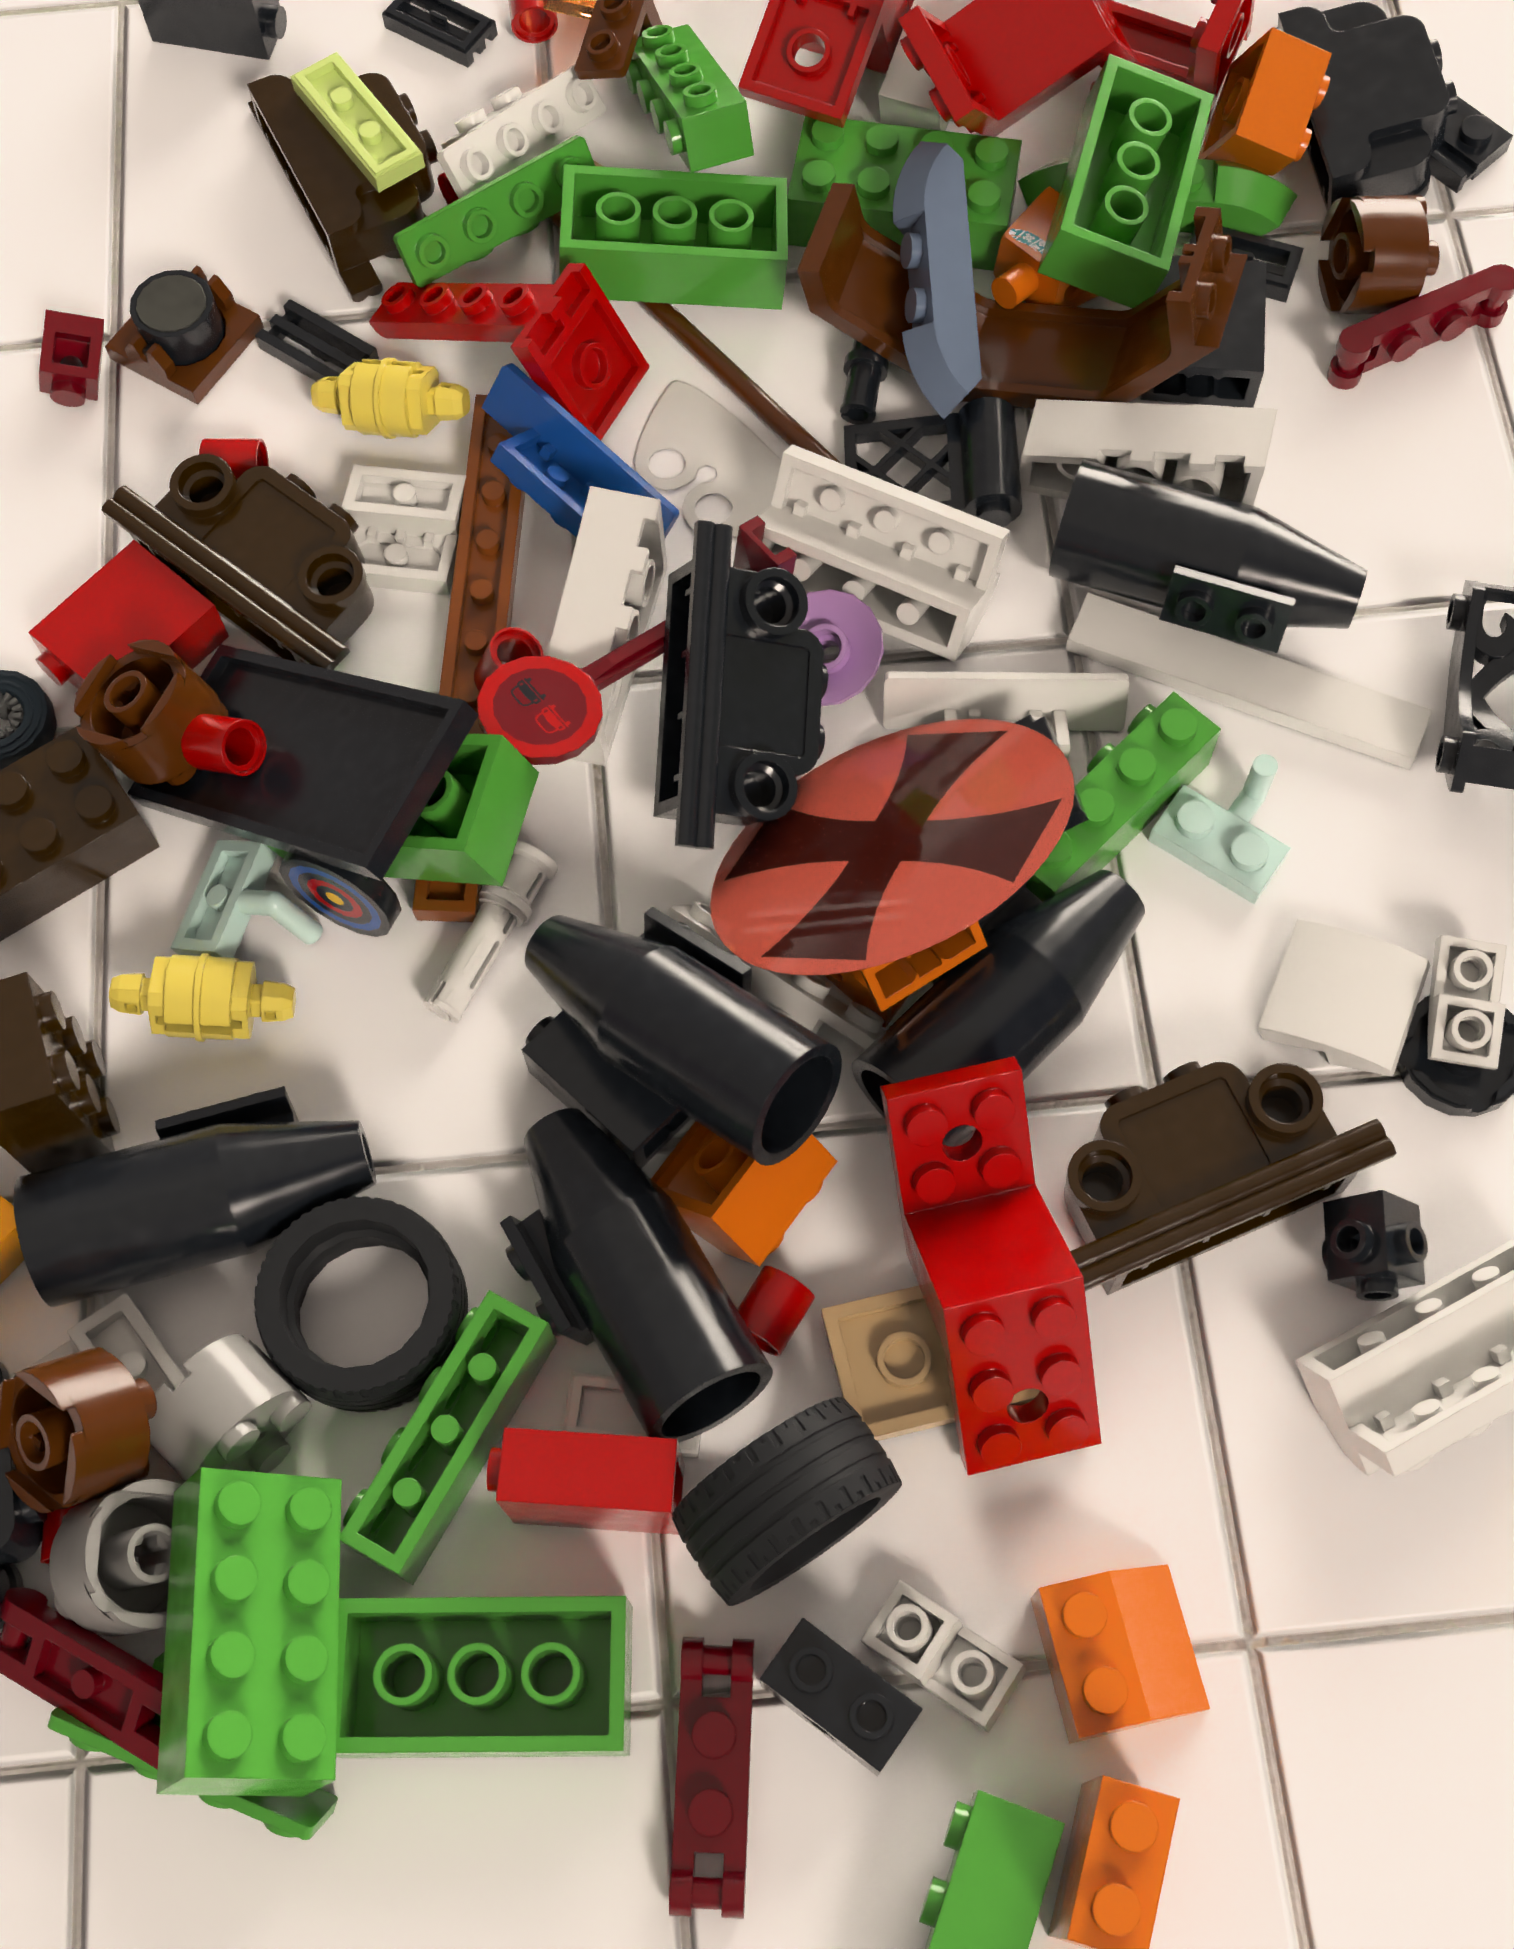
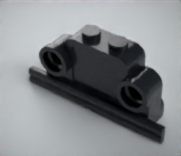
M1355 2L1325 11H1320L1313 7H1299L1278 13V27L1276 29L1332 53L1325 73L1326 76L1330 77L1328 90L1321 104L1315 110H1312L1307 128L1312 130L1307 152L1327 213L1331 205L1339 198L1380 195L1425 196L1429 189L1431 177L1429 166L1430 153L1437 150L1443 144L1447 116L1456 114L1458 109L1457 92L1454 82L1451 79L1445 81L1442 75L1443 59L1439 41L1437 39H1429L1425 25L1417 17L1399 15L1387 19L1386 13L1382 8L1369 2Z
M698 520L694 523L692 560L668 575L653 817L676 820L675 846L713 850L715 822L746 826L756 822H769L783 817L793 807L798 792L796 777L812 770L824 749L825 731L820 724L821 700L828 686V670L823 665L824 651L819 639L812 632L799 628L807 615L808 599L805 589L798 578L789 571L776 567L766 568L759 572L730 567L733 527L727 524H715L706 520Z

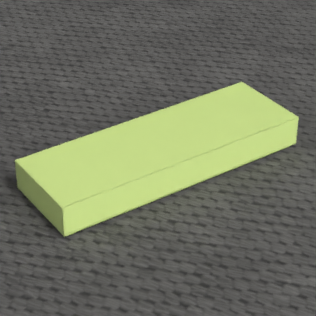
M337 52L290 76L297 95L378 192L425 168L423 153Z

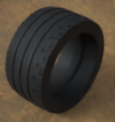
M369 1196L349 1197V1199L340 1198L334 1202H326L323 1206H316L312 1211L305 1212L297 1221L294 1220L290 1227L284 1229L281 1232V1236L273 1242L272 1248L268 1250L265 1261H262L261 1270L257 1276L258 1283L255 1286L254 1307L256 1309L254 1313L262 1343L269 1357L279 1370L299 1390L315 1401L351 1412H377V1410L385 1411L390 1408H397L402 1406V1403H409L419 1396L429 1375L436 1367L444 1365L455 1347L456 1333L468 1313V1292L464 1275L448 1243L440 1232L426 1219L406 1206L391 1200H384L378 1197L373 1199ZM383 1245L405 1252L419 1264L427 1280L429 1301L420 1327L403 1347L374 1364L347 1368L326 1363L311 1351L301 1333L300 1309L310 1283L332 1260L357 1248Z
M835 1397L815 1404L785 1420L726 1460V1462L699 1482L679 1502L674 1512H672V1520L682 1542L686 1543V1548L692 1558L698 1562L701 1572L710 1581V1586L728 1606H734L778 1584L840 1542L880 1510L902 1486V1481L891 1459L887 1458L883 1447L878 1440L874 1439V1434L867 1424L862 1422V1417L845 1398Z

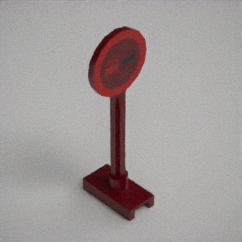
M758 515L739 526L733 562L734 568L759 572L766 568L776 567L793 574L797 554L788 547L774 555L762 542L765 522ZM666 620L584 668H578L570 662L551 656H524L502 664L485 679L477 697L478 725L483 734L503 735L531 765L558 764L579 756L595 741L602 724V700L599 691L664 653Z

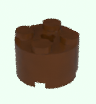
M1352 196L1350 198H1339L1331 205L1325 217L1320 241H1330L1328 260H1318L1319 287L1323 301L1330 311H1340L1339 314H1378L1419 297L1426 276H1433L1436 273L1440 259L1438 243L1435 240H1429L1426 218L1427 204L1424 196Z
M138 640L128 644L133 652L119 660H116L109 654L84 679L74 701V712L80 717L81 728L76 726L78 734L132 781L148 785L167 781L172 786H178L191 779L197 768H194L186 761L181 749V739L187 726L200 714L228 717V710L220 702L216 692L168 645L157 640Z
M91 1348L28 1367L14 1373L15 1376L1 1382L0 1450L7 1447L10 1449L11 1457L16 1467L15 1470L6 1472L5 1476L17 1496L31 1509L40 1513L66 1509L119 1487L123 1488L125 1485L144 1480L148 1476L150 1469L149 1420L155 1416L157 1411L155 1393L145 1379H134L124 1364L104 1348Z

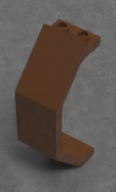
M833 183L797 269L809 310L913 375L906 357L902 332L912 329V323H908L905 317V299L909 290L908 269H904L901 264V245L879 233L866 222L862 214L855 184ZM1196 207L1194 213L1196 244L1184 243L1182 255H1180L1178 261L1180 279L1132 309L1118 311L1022 302L1012 309H1005L996 300L986 298L975 292L982 379L961 402H970L973 399L982 397H998L1005 399L1013 407L1034 409L1036 399L1129 403L1218 349L1248 254L1231 253L1232 238L1230 235H1223L1221 208Z

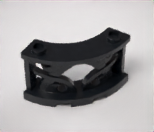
M1465 580L1462 594L1453 593L1450 599L1446 617V629L1454 630L1455 634L1448 675L1444 732L1438 746L1435 763L1436 772L1445 773L1449 792L1463 793L1465 783L1514 790V730L1507 726L1493 712L1485 700L1499 684L1514 674V618L1508 613H1504L1499 624L1502 634L1498 637H1491L1486 634L1482 622L1487 600L1514 604V587ZM1475 659L1484 667L1472 678Z

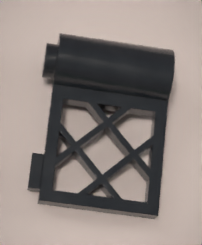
M998 397L973 399L964 404L958 413H950L945 419L940 415L844 426L846 466L914 493H918L934 477L950 488L951 500L939 501L940 503L1003 528L1021 514L1022 496L1015 410L1012 404L1005 399ZM947 434V444L932 459H929L913 448L924 436ZM881 441L891 448L873 466L858 456L857 444ZM902 457L921 469L904 487L886 475ZM948 462L949 472L943 468Z

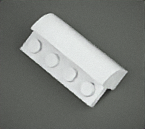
M793 444L783 452L771 506L759 516L765 522L762 542L773 554L776 555L788 547L797 554L793 575L801 582L806 594L828 589L853 594L872 609L883 633L954 662L970 643L986 613L1000 577V573L997 570L1010 532L1006 528Z
M1514 1239L1295 1360L1320 1417L1341 1450L1365 1475L1370 1476L1383 1469L1392 1476L1397 1477L1404 1472L1418 1470L1429 1463L1433 1455L1463 1438H1470L1483 1433L1489 1428L1491 1422L1514 1409Z

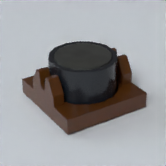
M196 265L191 272L186 270L163 271L150 276L141 283L130 299L129 312L131 317L105 345V348L111 360L198 405L264 326L259 314L235 302L231 291L219 276L214 274L208 281L202 268Z

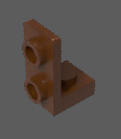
M596 0L574 67L578 79H608L626 76L638 37L642 36V32L649 27L663 25L653 0Z

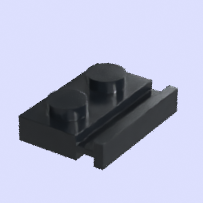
M1457 96V113L1447 116L1444 142L1437 150L1430 153L1429 161L1431 175L1455 193L1462 189L1467 180L1476 178L1506 153L1513 138L1511 133L1459 96Z

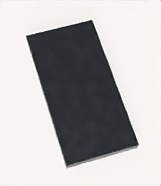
M220 644L200 677L216 692L220 702L226 706L228 717L249 719L256 722L262 728L267 743L266 755L262 765L257 771L247 776L197 769L191 779L178 786H172L167 781L151 785L133 782L127 794L144 807L382 881L479 714L465 700Z

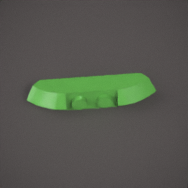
M1070 157L1046 164L1018 180L1028 207L1049 186L1060 193ZM1198 159L1179 232L1193 233L1195 228L1194 213L1198 206L1221 208L1222 227L1256 236H1263L1280 227L1298 195L1284 184L1252 167L1229 161Z

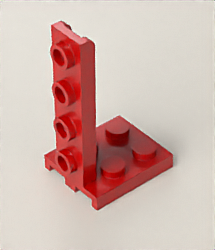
M1105 0L1139 61L1137 65L1147 67L1150 70L1214 94L1207 124H1210L1215 102L1223 87L1229 67L1234 62L1243 40L1247 41L1251 32L1255 0H1211L1215 7L1210 18L1201 17L1196 27L1113 0Z
M568 263L554 284L440 282L430 283L420 288L413 283L397 282L384 293L381 299L382 304L369 320L373 329L380 336L387 339L512 343L510 348L531 379L599 440H602L650 368L585 263Z

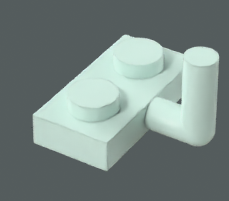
M1261 754L1254 759L1243 789L1228 810L1183 785L1151 829L1148 841L1255 905L1286 860L1291 847L1249 823L1266 799L1278 770L1277 760L1268 754Z
M217 840L170 949L179 955L200 956L202 953H209L212 957L234 958L251 915L270 916L308 945L315 943L321 937L323 927L282 893L263 890L277 853L267 845L255 841Z

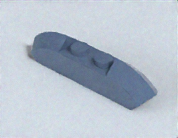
M921 141L911 152L900 172L893 200V223L904 235L900 249L901 264L904 269H908L909 290L905 299V317L908 323H912V329L902 332L906 357L919 388L935 411L945 419L982 379L963 159L947 143Z

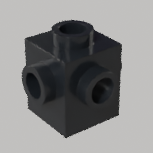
M1385 1190L1323 1202L1325 1240L1322 1244V1259L1327 1269L1329 1282L1356 1291V1297L1366 1301L1392 1300L1399 1296L1398 1289L1425 1284L1424 1260L1428 1253V1243L1424 1230L1421 1227L1418 1204Z

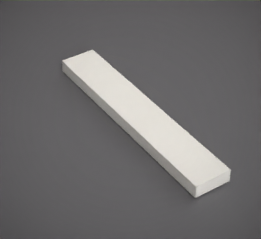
M1087 592L1067 639L1066 651L1391 764L1411 769L1433 710L1218 636L1159 620V616Z

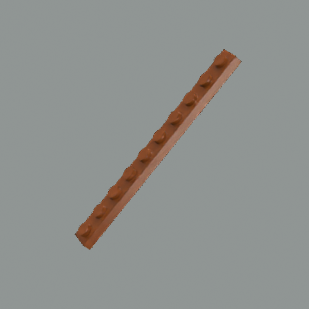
M476 394L439 689V695L465 700L477 713L479 691L474 682L475 668L492 637L499 630L511 627L526 494L524 491L516 488L509 481L508 477L490 461L498 444L513 436L481 408L487 395ZM478 718L468 734H483L478 725ZM416 880L412 907L416 920L473 922L480 909L479 892L482 889V885Z

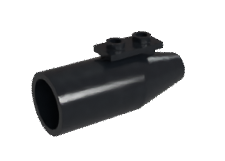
M1083 459L1073 482L1049 567V576L1160 607L1162 611L1159 620L1274 653H1278L1286 627L1348 629L1356 612L1368 570L1259 507Z
M1099 870L1043 902L1026 887V882L996 909L978 920L988 946L931 981L934 985L853 1061L852 1072L856 1082L875 1109L885 1119L880 1086L1015 1056L1022 1069L1024 1081L1083 1022L1145 915L1144 904L1136 891L1123 878L1108 870ZM961 1125L951 1129L944 1137L942 1144L952 1147L958 1146L975 1130V1127Z
M651 907L644 913V933L639 937L571 917L555 915L544 921L530 938L525 951L526 968L606 1062L759 1164L765 1166L774 1165L789 1157L809 1138L823 1119L840 1081L842 1058L839 1049L751 994L752 967L744 963L737 955L724 951L695 933L685 923L677 922L654 907Z
M282 1086L155 1120V1129L160 1138L158 1140L20 1176L15 1182L13 1203L18 1238L30 1277L43 1301L50 1307H56L253 1253L281 1236V1232L290 1227L294 1220L297 1221L301 1218V1215L305 1212L308 1213L314 1207L323 1206L324 1203L329 1201L334 1202L337 1201L336 1199H349V1197L356 1196L376 1185L377 1180L370 1147L360 1120L299 1122L286 1088Z
M565 1108L540 1119L528 1130L524 1137V1146L539 1209L522 1221L510 1215L500 1222L511 1243L505 1249L508 1260L525 1281L531 1280L541 1300L535 1303L539 1317L549 1323L553 1335L557 1337L563 1335L586 1346L595 1341L647 1437L678 1439L679 1443L698 1436L728 1420L750 1404L765 1389L772 1378L773 1369L672 1198L580 1109Z

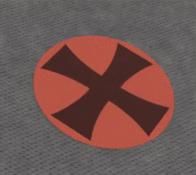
M960 719L919 725L856 746L830 759L798 779L797 798L793 807L786 815L773 821L756 822L746 825L734 840L721 862L712 887L710 908L715 931L723 944L745 962L765 970L794 975H828L852 972L892 962L925 950L971 926L996 909L1024 885L1045 862L1060 840L1072 811L1075 787L1070 764L1061 749L1041 733L1019 724L990 719Z

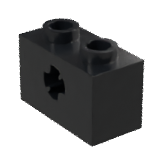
M805 1618L800 1620L759 1678L762 1688L877 1777L923 1710L922 1707Z

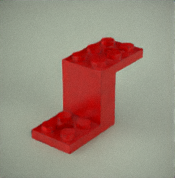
M769 0L738 85L741 95L843 128L865 68L883 74L887 73L903 31V27L898 19L911 10L914 0ZM800 48L824 55L820 62L809 67L801 66L795 61L796 53Z
M974 0L945 22L916 5L898 19L907 35L900 40L905 54L917 71L924 68L935 85L929 91V96L937 111L946 122L952 119L958 128L964 126L971 134L977 132L983 136L996 137L1100 65L1103 68L1109 54L1139 64L1105 0Z
M1015 1056L880 1086L906 1253L945 1349L960 1455L967 1475L1102 1444L1084 1278L1035 1184L1023 1075ZM961 1125L975 1127L973 1136L966 1143L953 1147L942 1144L944 1137L951 1129ZM1025 1389L1040 1390L1038 1395L1029 1403L1010 1405L1014 1395Z

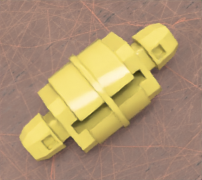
M388 357L383 360L362 359V362H353L339 376L323 377L311 386L312 405L325 413L341 414L342 425L346 430L358 431L362 435L383 436L386 439H394L396 437L417 438L419 435H427L440 421L458 420L466 416L470 411L468 389L459 384L439 383V372L435 366H423L420 362L398 361L395 357Z
M202 953L200 956L172 954L171 957H155L151 978H146L145 973L121 974L113 977L109 988V1002L111 1008L122 1013L142 1015L144 1011H148L152 1034H165L168 1037L195 1038L198 1042H205L206 1039H250L255 1017H261L262 1022L285 1021L293 1018L296 1006L295 987L283 982L265 980L263 984H257L255 961H240L238 958L212 957L209 953Z

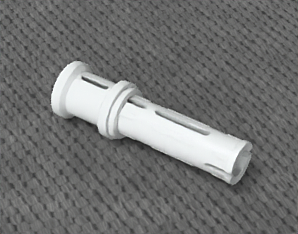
M517 840L503 886L483 885L479 892L481 907L468 931L465 932L444 967L445 969L423 1001V1005L432 1013L446 1021L451 1020L455 1024L460 1022L463 1013L469 1005L468 1003L484 980L506 939L515 926H521L529 921L532 915V909L530 908L532 901L544 881L554 878L558 871L555 861L543 851L528 843Z

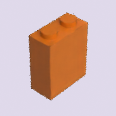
M1105 1775L1081 1784L1048 1932L1049 1937L1088 1949H1149L1180 1798Z

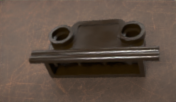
M366 73L358 76L423 153L425 168L378 192L297 95L291 79L282 75H269L248 83L247 87L252 100L248 102L249 109L353 302H361L368 296L380 294L383 291V286L370 260L382 255L402 259L393 237L401 230L427 217L423 212L421 203L429 199L435 189L431 164L439 162L437 159L438 152L428 130L425 129L419 132L417 129L418 120L410 98L406 93L398 95L390 80L382 74Z
M199 454L184 460L176 467L170 478V491L155 507L126 485L118 488L113 498L108 499L103 504L101 511L105 516L126 530L133 540L137 541L216 606L220 616L276 657L334 670L350 653L349 648L344 643L367 620L373 610L374 596L366 581V573L362 563L365 564V559L353 535L359 528L358 524L339 505L332 503L327 507L318 501L313 490L295 474L290 473L287 477H284L273 468L256 466L246 470L236 480L230 466L222 458L211 454Z
M1198 1061L1189 1062L1169 1072L1163 1078L1164 1083L1144 1092H1142L1139 1086L1130 1087L1118 1092L1105 1102L1107 1110L1102 1115L1093 1141L1083 1145L1074 1153L1066 1172V1184L1064 1187L1065 1204L1085 1242V1245L1070 1252L1083 1275L1085 1291L1102 1284L1106 1294L1110 1295L1343 1193L1358 1172L1393 1158L1397 1154L1392 1141L1386 1136L1385 1129L1377 1118L1337 1135L1322 1109L1323 1093L1319 1083L1313 1075L1302 1067L1289 1063L1272 1064L1258 1072L1250 1084L1245 1074L1231 1063L1213 1062L1201 1067Z

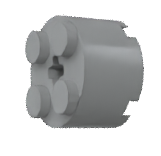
M232 1334L216 1340L189 1358L182 1366L190 1375L173 1392L165 1383L155 1392L157 1411L155 1416L149 1420L150 1444L184 1482L201 1467L251 1472L255 1470V1472L269 1473L288 1455L291 1446L285 1438L294 1426L305 1417L312 1405L307 1397L279 1370L273 1361L250 1339L248 1341L241 1334Z
M162 1479L142 1480L125 1485L123 1488L119 1487L68 1510L53 1540L49 1561L50 1580L55 1594L54 1603L61 1616L66 1620L74 1621L82 1628L95 1634L111 1637L131 1635L166 1627L174 1491L181 1484Z

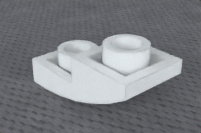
M1443 934L1436 938L1428 1013V1059L1490 1070L1498 1069L1506 1004L1500 1003L1507 945Z
M901 1580L898 1581L861 1639L865 1646L988 1733L1027 1671L1024 1664L965 1627L959 1617Z

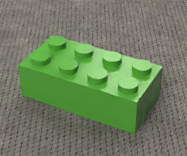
M1109 54L1085 102L1038 273L1130 308L1136 307L1156 293L1170 269L1214 94Z
M805 116L787 195L788 245L807 247L833 183L855 184L862 214L866 222L879 233L901 245L904 235L893 223V200L900 172L911 152L921 141L947 143L963 159L972 268L994 271L1001 238L1011 223L1022 140L846 119L844 127L841 128Z
M564 164L559 276L568 263H585L608 300L782 310L788 264L787 178Z
M468 734L384 877L503 886L539 772L503 735ZM268 846L283 859L288 853L287 851Z
M201 1467L174 1491L156 1794L304 1797L335 1781L342 1479Z
M627 1596L339 1598L336 1757L630 1756L632 1604Z

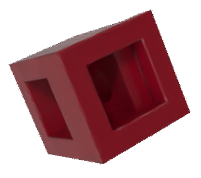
M46 309L39 365V391L50 393V398L55 403L67 407H79L85 403V399L98 401L104 348V319Z

